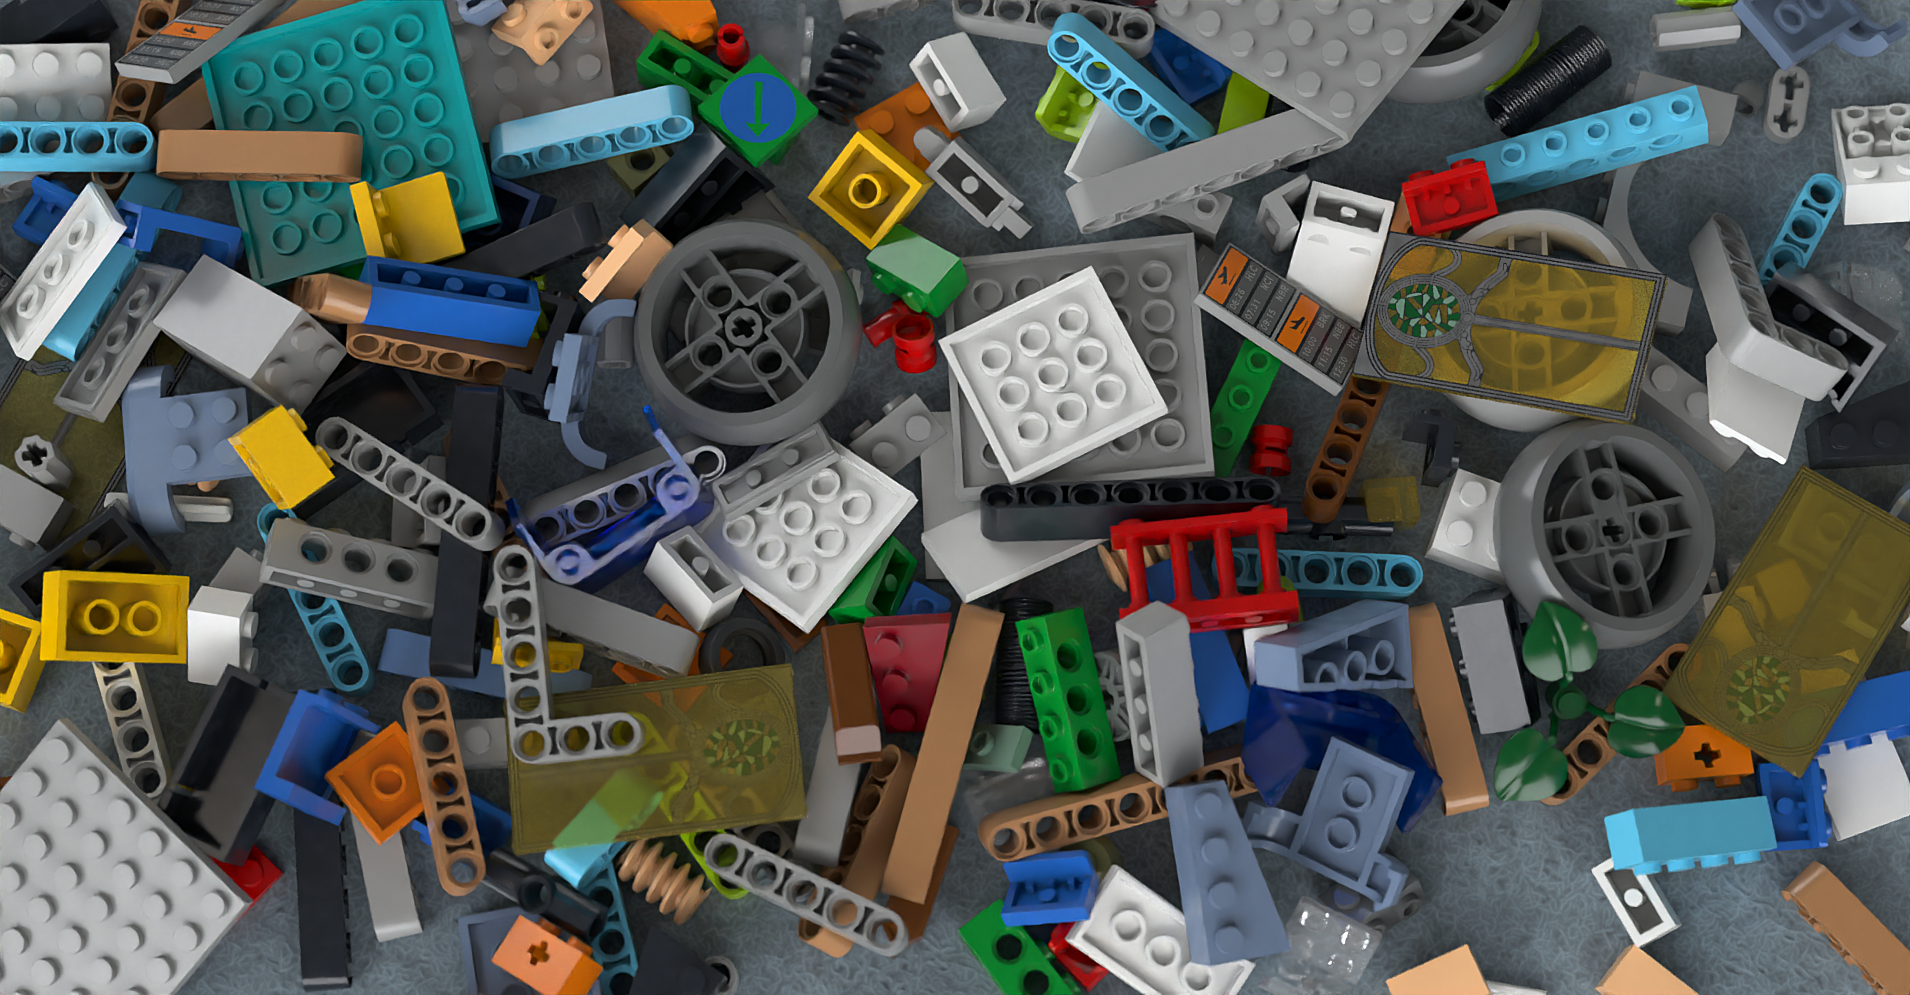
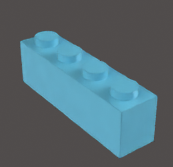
M1767 796L1632 809L1604 817L1614 870L1633 868L1635 876L1661 872L1660 865L1666 864L1668 872L1695 868L1694 861H1700L1702 868L1729 864L1728 857L1734 858L1735 865L1761 860L1760 852L1778 848Z

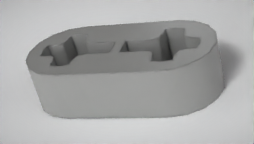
M1796 65L1785 72L1780 67L1771 78L1768 86L1763 117V131L1771 141L1778 144H1786L1793 141L1804 126L1810 79L1807 73ZM1786 77L1793 78V85L1799 87L1793 91L1790 99H1785L1786 86L1780 84L1783 83ZM1783 109L1788 110L1787 123L1793 125L1786 132L1780 131V124L1773 122L1778 120Z

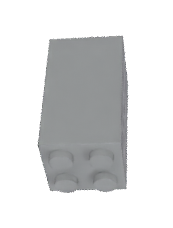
M205 254L202 255L152 322L204 366L240 387L247 388L252 394L275 407L282 405L287 411L293 408L299 416H301L348 352L338 340L303 308Z

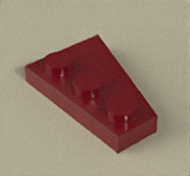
M952 613L866 617L863 630L886 733L925 732L938 688Z

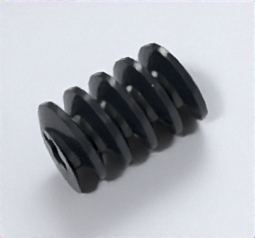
M844 31L839 35V45L834 46L830 52L832 59L824 62L822 67L824 73L816 76L814 81L816 87L810 88L807 92V99L818 109L820 117L844 127H849L851 123L849 118L843 114L844 110L857 113L859 108L851 100V97L859 99L866 97V92L859 86V83L872 85L874 82V78L866 72L867 69L880 71L882 68L881 63L874 56L885 55V51L878 44L854 31Z

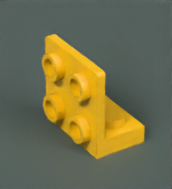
M437 172L381 190H377L367 181L349 186L367 256L371 255L429 265L465 253L466 250L448 180L443 172Z

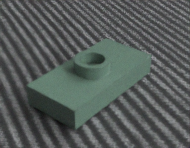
M975 724L962 769L1019 773L1033 732L1025 726Z

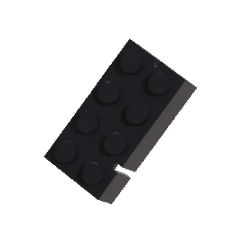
M370 361L362 362L318 392L300 416L307 426V430L303 434L313 447L317 445L316 432L322 422L331 417H340L399 454L405 452L401 445L408 440L414 446L444 425L436 410L405 368ZM348 433L341 435L337 441L336 449H340L346 444ZM382 454L372 459L370 471L379 467L382 461ZM330 457L334 465L329 470L334 478L296 504L291 510L299 519L305 521L359 484L364 478Z
M229 663L170 781L194 789L191 797L165 789L157 806L204 853L222 862L243 867L276 801V798L254 787L297 695Z

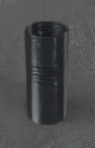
M1578 25L1577 28L1569 32L1565 37H1562L1561 40L1550 46L1541 55H1538L1537 58L1521 68L1520 71L1505 80L1504 83L1496 87L1492 92H1489L1484 97V106L1487 114L1506 136L1512 138L1522 135L1540 122L1541 119H1544V117L1556 110L1557 107L1569 100L1570 97H1573L1574 94L1576 95L1577 92H1580L1581 89L1588 86L1598 76L1610 69L1612 66L1611 53L1603 39L1593 29L1585 25ZM1504 111H1506L1509 114L1512 120L1509 119V117L1505 114ZM1501 113L1505 115V117L1510 121V123H1508L1504 119ZM1498 115L1506 122L1507 126L1502 123ZM1495 118H1497V120L1503 125L1504 128H1502V127L1497 123V121L1495 120Z
M1009 598L999 602L998 612L1005 613L997 642L996 664L998 666H996L997 685L995 687L997 690L995 691L996 705L994 706L996 709L994 711L996 713L994 714V725L1025 726L1033 732V735L1041 734L1030 687L1015 686L1029 685L1016 622L1053 612L1054 605L1052 602L1036 598Z

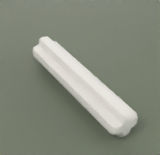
M107 493L104 507L118 498L132 515L128 493ZM173 495L176 508L184 516L185 521L228 523L232 519L234 507L230 498Z

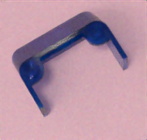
M649 404L642 408L653 434L675 464L662 472L655 484L656 496L588 543L582 545L575 541H563L551 548L513 497L505 501L513 529L551 578L559 584L590 595L594 594L651 556L657 541L687 525L695 526L712 512L714 496L709 485Z
M1256 677L1250 686L1241 760L1245 771L1253 779L1266 804L1276 807L1301 767L1319 771L1332 736H1341L1415 771L1395 823L1401 833L1409 834L1444 781L1399 711L1386 699L1371 693L1348 689L1298 692L1258 685Z

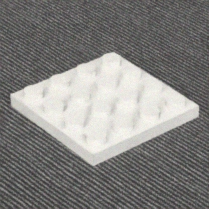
M1092 265L938 340L1011 486L1018 483H1026L1168 413L1162 396Z
M832 438L831 440L842 459L732 522L726 519L715 499L692 526V529L744 585L743 588L807 634L918 502L911 491ZM784 440L760 445L749 460Z

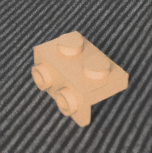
M515 0L507 6L508 11L501 15L491 29L500 40L523 48L535 64L543 66L593 10V5L590 0Z
M641 219L631 228L624 224L608 242L614 249L605 260L599 256L596 257L582 274L587 282L579 292L591 302L601 294L608 300L632 299L645 284L660 259L674 245L644 219Z

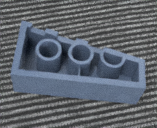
M1366 598L1254 641V659L1258 685L1298 692L1333 691L1336 689L1362 690V688H1413L1408 604Z
M1201 780L1165 787L1164 791L1191 963L1215 966L1292 951L1293 948L1225 781Z

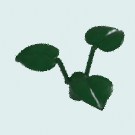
M1539 602L1535 616L1522 644L1523 660L1529 671L1540 679L1553 681L1545 691V701L1552 710L1548 715L1550 720L1549 737L1545 740L1538 730L1524 728L1512 734L1505 741L1498 754L1493 776L1495 794L1502 801H1538L1554 795L1563 786L1567 778L1568 762L1562 751L1552 747L1557 741L1558 721L1560 719L1574 720L1579 718L1584 711H1589L1606 721L1612 722L1607 732L1609 745L1618 753L1631 758H1646L1657 755L1670 748L1684 732L1685 723L1671 700L1663 692L1651 686H1632L1620 693L1614 703V714L1587 701L1585 694L1572 682L1574 679L1573 672L1588 670L1595 663L1598 653L1596 637L1592 629L1582 618L1568 608L1553 602Z

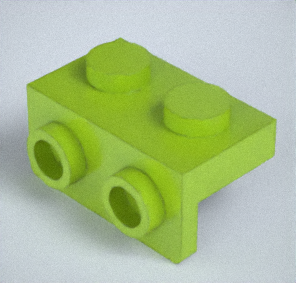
M1093 62L1099 69H1109L1105 64ZM1058 64L1056 75L1046 94L1038 102L1035 117L1049 135L1078 144L1100 99Z

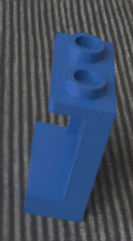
M118 199L116 210L127 226V229L116 242L118 244L151 252L156 227L203 237L199 259L205 254L233 270L235 261H239L244 249V239L241 236L242 228L215 220Z
M320 688L318 694L315 695L299 689L254 788L300 811L339 826L346 809L328 801L333 788L324 776L347 758L359 731L364 730L377 735L381 727L367 720L370 714L369 711L345 702L343 707L342 704L345 698L333 692Z

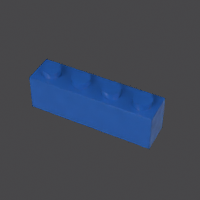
M371 255L367 256L359 278V282L372 285L371 303L364 322H362L363 324L527 347L541 313L537 281Z
M1188 551L1193 597L1197 598L1198 601L1211 600L1192 551ZM1170 558L1146 568L1149 602L1153 603L1158 600L1163 604H1172V601L1176 599L1172 561ZM1224 630L1189 633L1191 658L1194 663L1195 692L1199 702V725L1202 736L1214 733L1258 714Z
M1910 670L1859 682L1813 759L1831 754L1829 747L1845 744L1848 751L1873 744L1871 737L1882 734L1887 735L1888 741L1910 736ZM1845 685L1801 695L1798 703L1809 699H1819L1825 702L1831 710ZM1775 705V706H1774L1775 708H1780V709L1782 708V707L1779 706V705ZM1811 707L1791 715L1780 726L1786 748H1798L1811 743L1824 721L1821 709Z

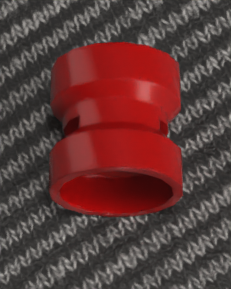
M921 314L905 315L897 319L892 326V337L896 345L894 354L897 367L901 371L914 374L932 369L937 362V350L933 343L935 338L933 321Z
M1257 425L1252 427L1250 441L1254 445V453L1249 457V472L1266 475V467H1271V476L1281 477L1289 475L1291 473L1292 460L1288 457V448L1293 445L1294 431L1288 427L1278 425Z

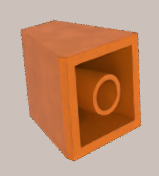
M612 0L654 35L660 29L704 56L712 53L716 49V44L719 43L717 13L710 0Z

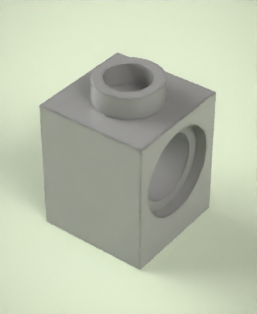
M236 547L208 587L253 594V612H256L275 585L258 582L263 553L253 548L248 554L239 547Z

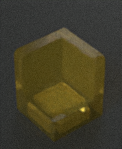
M1416 476L1365 479L1358 490L1359 497H1365L1368 521L1371 523L1395 521L1396 530L1413 529L1421 518Z

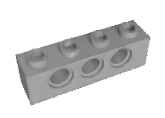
M276 518L267 536L258 582L429 621L434 611L439 557L426 549L416 548L408 550L395 547L390 541L385 539L373 538L366 540L351 536L349 532L339 528L325 530L308 526L305 521L297 518ZM308 550L316 553L320 561L313 562L306 559L302 551ZM345 561L357 562L363 571H352L347 567ZM388 571L399 572L404 577L405 582L393 580L389 576Z

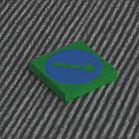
M759 53L698 106V113L754 167L758 168L818 116V109Z

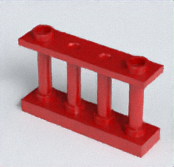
M1261 505L1252 508L1250 512L1147 523L1141 519H1128L1119 523L1118 526H1110L1113 550L1126 549L1132 604L1128 605V608L1119 609L1120 620L1152 603L1149 602L1143 547L1170 544L1176 599L1172 601V604L1165 605L1187 617L1190 633L1298 622L1299 602L1297 591L1287 592L1285 588H1282L1275 533L1287 532L1286 508L1276 509L1272 505ZM1257 535L1264 590L1259 595L1242 596L1241 593L1237 592L1231 538ZM1214 540L1220 595L1216 599L1198 601L1197 598L1193 597L1187 542Z

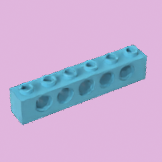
M1694 85L1446 157L1449 169L1452 163L1462 159L1474 158L1475 162L1485 161L1495 203L1709 143L1708 122L1697 86Z

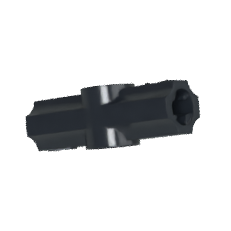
M1325 493L1314 494L1321 500L1332 499ZM1346 495L1336 518L1322 524L1313 522L1305 516L1301 507L1303 496H1281L1280 508L1287 509V532L1275 534L1309 535V538L1313 540H1319V536H1333V540H1342L1347 538V536L1391 537L1393 534L1395 521L1393 498L1347 497Z
M496 847L485 858V874L481 882L517 902L525 913L540 915L587 943L593 942L603 932L609 919L607 913L609 908L571 887L569 882L562 876L549 874L503 847ZM544 885L548 894L545 903L541 900V890Z

